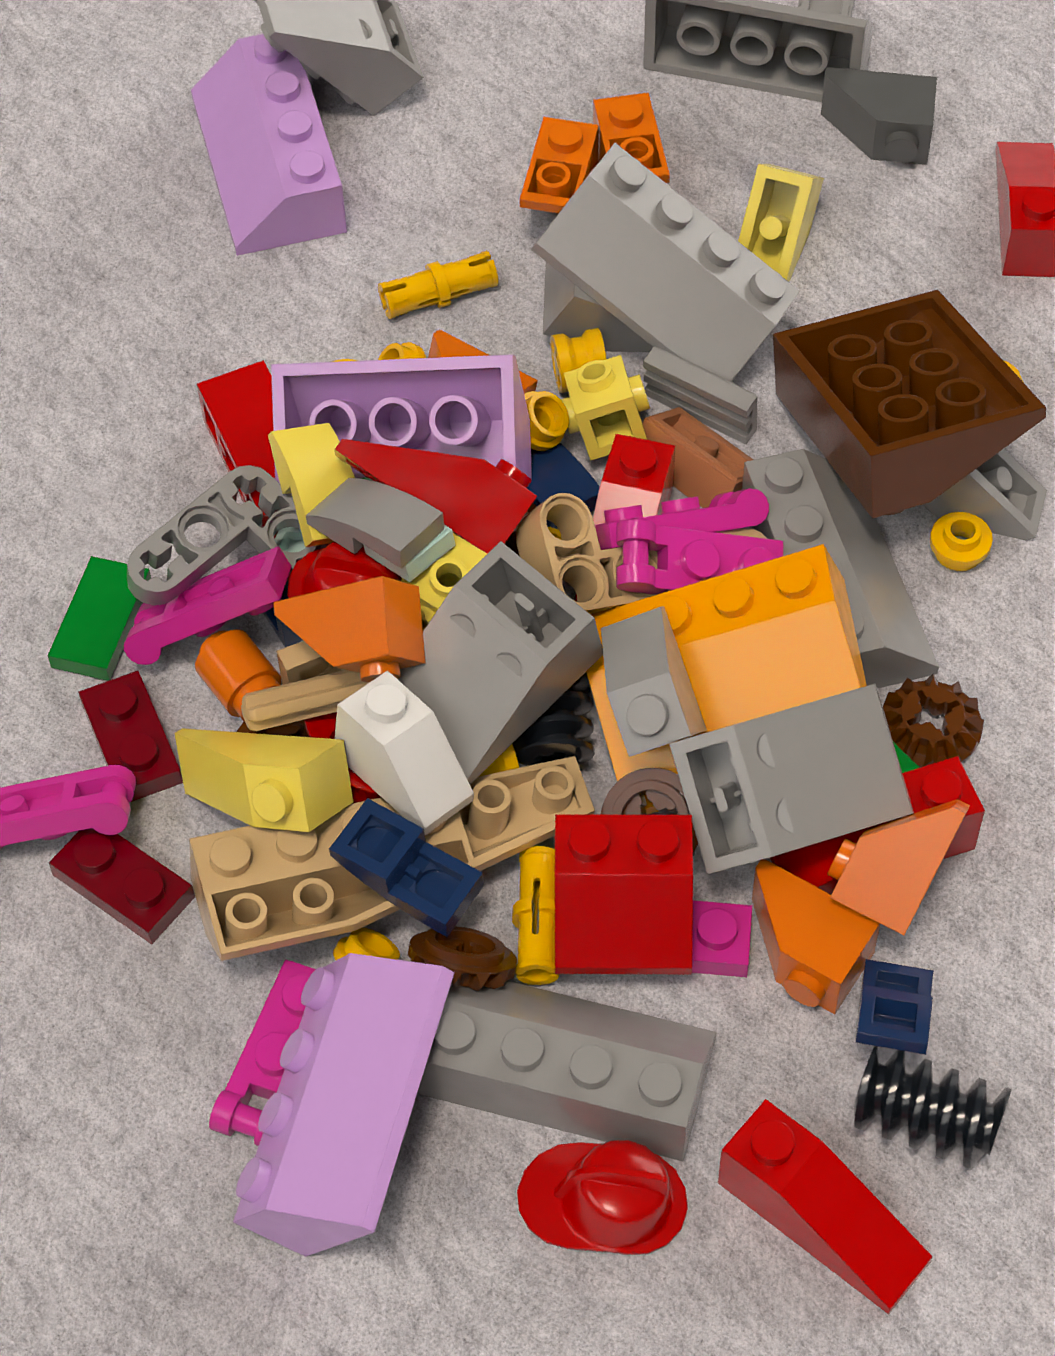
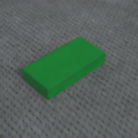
M94 556L90 557L47 655L51 668L102 680H111L124 649V642L134 625L136 614L141 604H143V602L133 596L128 588L127 564ZM145 568L144 579L146 581L151 579L148 568Z

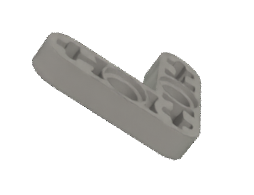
M248 465L239 466L231 470L133 550L127 564L129 590L135 598L143 603L151 605L166 604L178 597L244 541L247 540L260 554L277 547L278 545L274 541V535L277 531L285 527L300 529L292 495L290 493L282 494L280 483L262 468ZM240 489L247 495L255 490L260 493L259 508L249 500L241 505L236 502L238 490ZM264 512L269 517V519L266 522L265 526L261 528L260 526L262 524V517ZM205 522L216 527L220 533V539L210 547L201 548L191 544L186 539L184 532L194 523ZM171 544H173L179 556L168 565L167 581L163 582L156 576L146 581L144 579L145 565L149 564L154 569L162 567L171 559ZM329 544L306 547L299 552L292 553L281 549L292 565L288 577L299 560L309 552L325 548Z

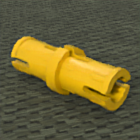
M486 250L468 258L443 265L438 261L426 264V270L400 279L379 283L378 293L387 318L392 319L410 311L437 304L438 308L451 305V299L474 291L498 286L499 281L495 263L491 260L490 252Z
M533 846L519 853V900L512 908V923L518 928V962L515 974L516 978L523 983L545 985L555 982L559 978V974H555V849L546 846Z

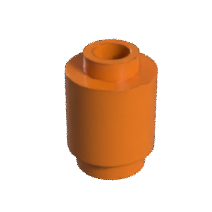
M243 630L218 631L209 636L199 649V655L195 662L196 672L228 713L234 717H241L243 721L245 719L242 715L241 705L243 696L246 693L281 685V676Z

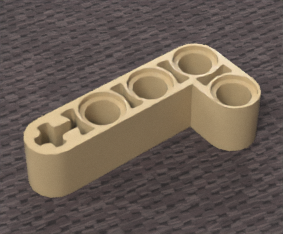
M568 493L555 494L547 498L519 522L516 530V544L520 557L563 593L565 591L562 580L569 583L577 594V601H573L590 615L654 596V594L617 589L616 568L623 565V547L601 550L592 515L588 506L580 498ZM546 520L558 527L562 540L550 533ZM750 528L716 532L767 539L761 532ZM649 550V565L654 566L655 569H657V551Z

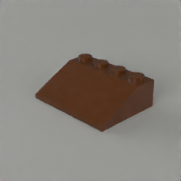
M938 289L773 334L776 395L872 519L884 515H895L903 512L905 509L932 502L1046 418V406Z

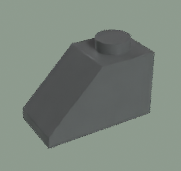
M826 67L821 115L871 160L927 165L934 121L937 77Z

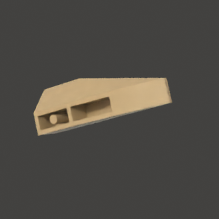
M572 756L477 777L470 784L474 792L473 801L425 835V840L447 854L482 871L555 836V814H594L595 809L576 757ZM382 797L372 799V801L400 815ZM364 801L350 804L310 832L246 826L189 839L192 886L206 937L220 961L356 931L400 910L397 906L365 885L330 856L329 848Z

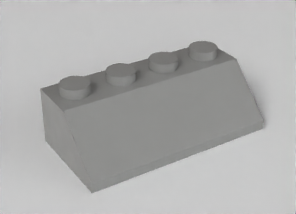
M645 0L643 69L822 102L826 67L867 70L874 23L864 19L760 0Z
M616 143L612 145L531 249L651 346L670 352L729 382L734 379L774 329L800 292L778 272L773 270Z
M799 449L744 462L742 490L748 488L757 489L763 492L769 503V513L766 519L761 524L750 526L749 528L761 532L767 539L783 541V556L824 544L843 576L867 686L876 683L878 689L903 683L907 677L915 680L931 676L932 674H938V663L876 518L872 519L827 459L806 449Z
M505 981L504 986L493 989L483 986L477 991L466 986L453 988L450 985L417 1094L604 1142L610 1140H630L646 1146L654 1154L684 1161L717 1032L510 981Z

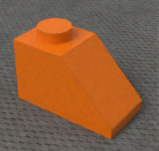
M380 576L273 602L274 615L333 667L358 672L363 682H371L387 670L396 679H399L401 677L400 669L426 664L419 586Z
M957 799L867 828L857 844L845 839L827 874L838 880L830 898L905 935L970 805Z
M762 859L755 867L752 902L775 980L783 985L785 991L799 1003L809 1007L820 1006L836 1014L863 972L866 959L870 960L875 953L880 923L831 899L829 893L770 861Z

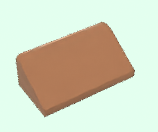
M680 407L644 419L642 424L647 440L676 445L673 487L689 498L698 496L700 506L707 508L716 495L742 490L744 462L754 459Z

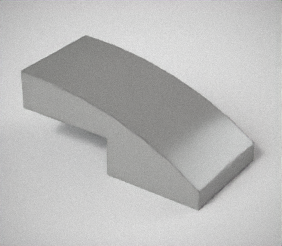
M348 478L306 515L308 525L353 554L357 553L365 545L401 569L444 530L443 512L394 487L361 478Z

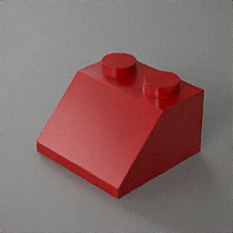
M555 814V974L692 975V815Z

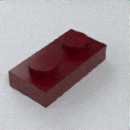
M138 670L78 691L82 707L106 766H124L132 771L136 778L135 792L131 802L183 783L180 768Z
M93 828L79 830L49 862L54 877L151 945L195 898L192 884L119 834L105 835Z

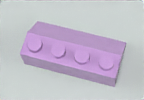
M263 34L238 39L191 89L193 103L236 255L347 233L342 184L306 70L299 60L288 51L279 52L274 49Z
M515 355L271 364L273 431L330 423L339 441L341 439L479 458L485 459L495 467L500 459H503L521 470L532 480L530 418ZM275 466V480L279 482V478H278V474H277V470H276V466ZM351 467L355 478L366 477Z
M349 953L323 968H317L311 974L301 995V1004L306 1007L299 1028L289 1037L281 1053L280 1066L285 1069L278 1090L269 1098L259 1118L258 1129L263 1132L256 1155L247 1163L237 1183L236 1195L241 1200L233 1223L305 1257L374 1233L452 982L453 971L438 965Z

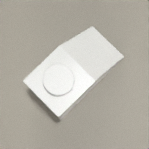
M388 670L337 704L335 739L344 740L348 767L402 817L424 828L425 835L473 801L474 792L434 712Z

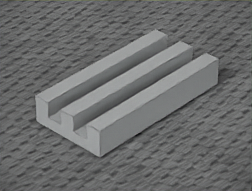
M654 346L643 360V368L647 370L644 374V382L648 383L644 388L646 396L672 409L680 407L703 424L744 444L748 443L757 430L756 394L659 347Z

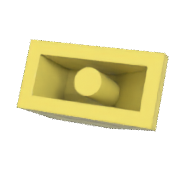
M758 164L738 242L789 282L809 236L824 178L773 164Z

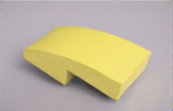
M330 423L271 431L268 434L282 494L292 493L305 547L335 542L308 525L306 515L348 478H355L351 466L335 456V448L340 441Z

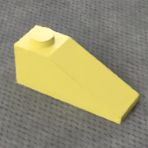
M185 728L175 732L185 794L252 827L310 832L353 803L344 740Z

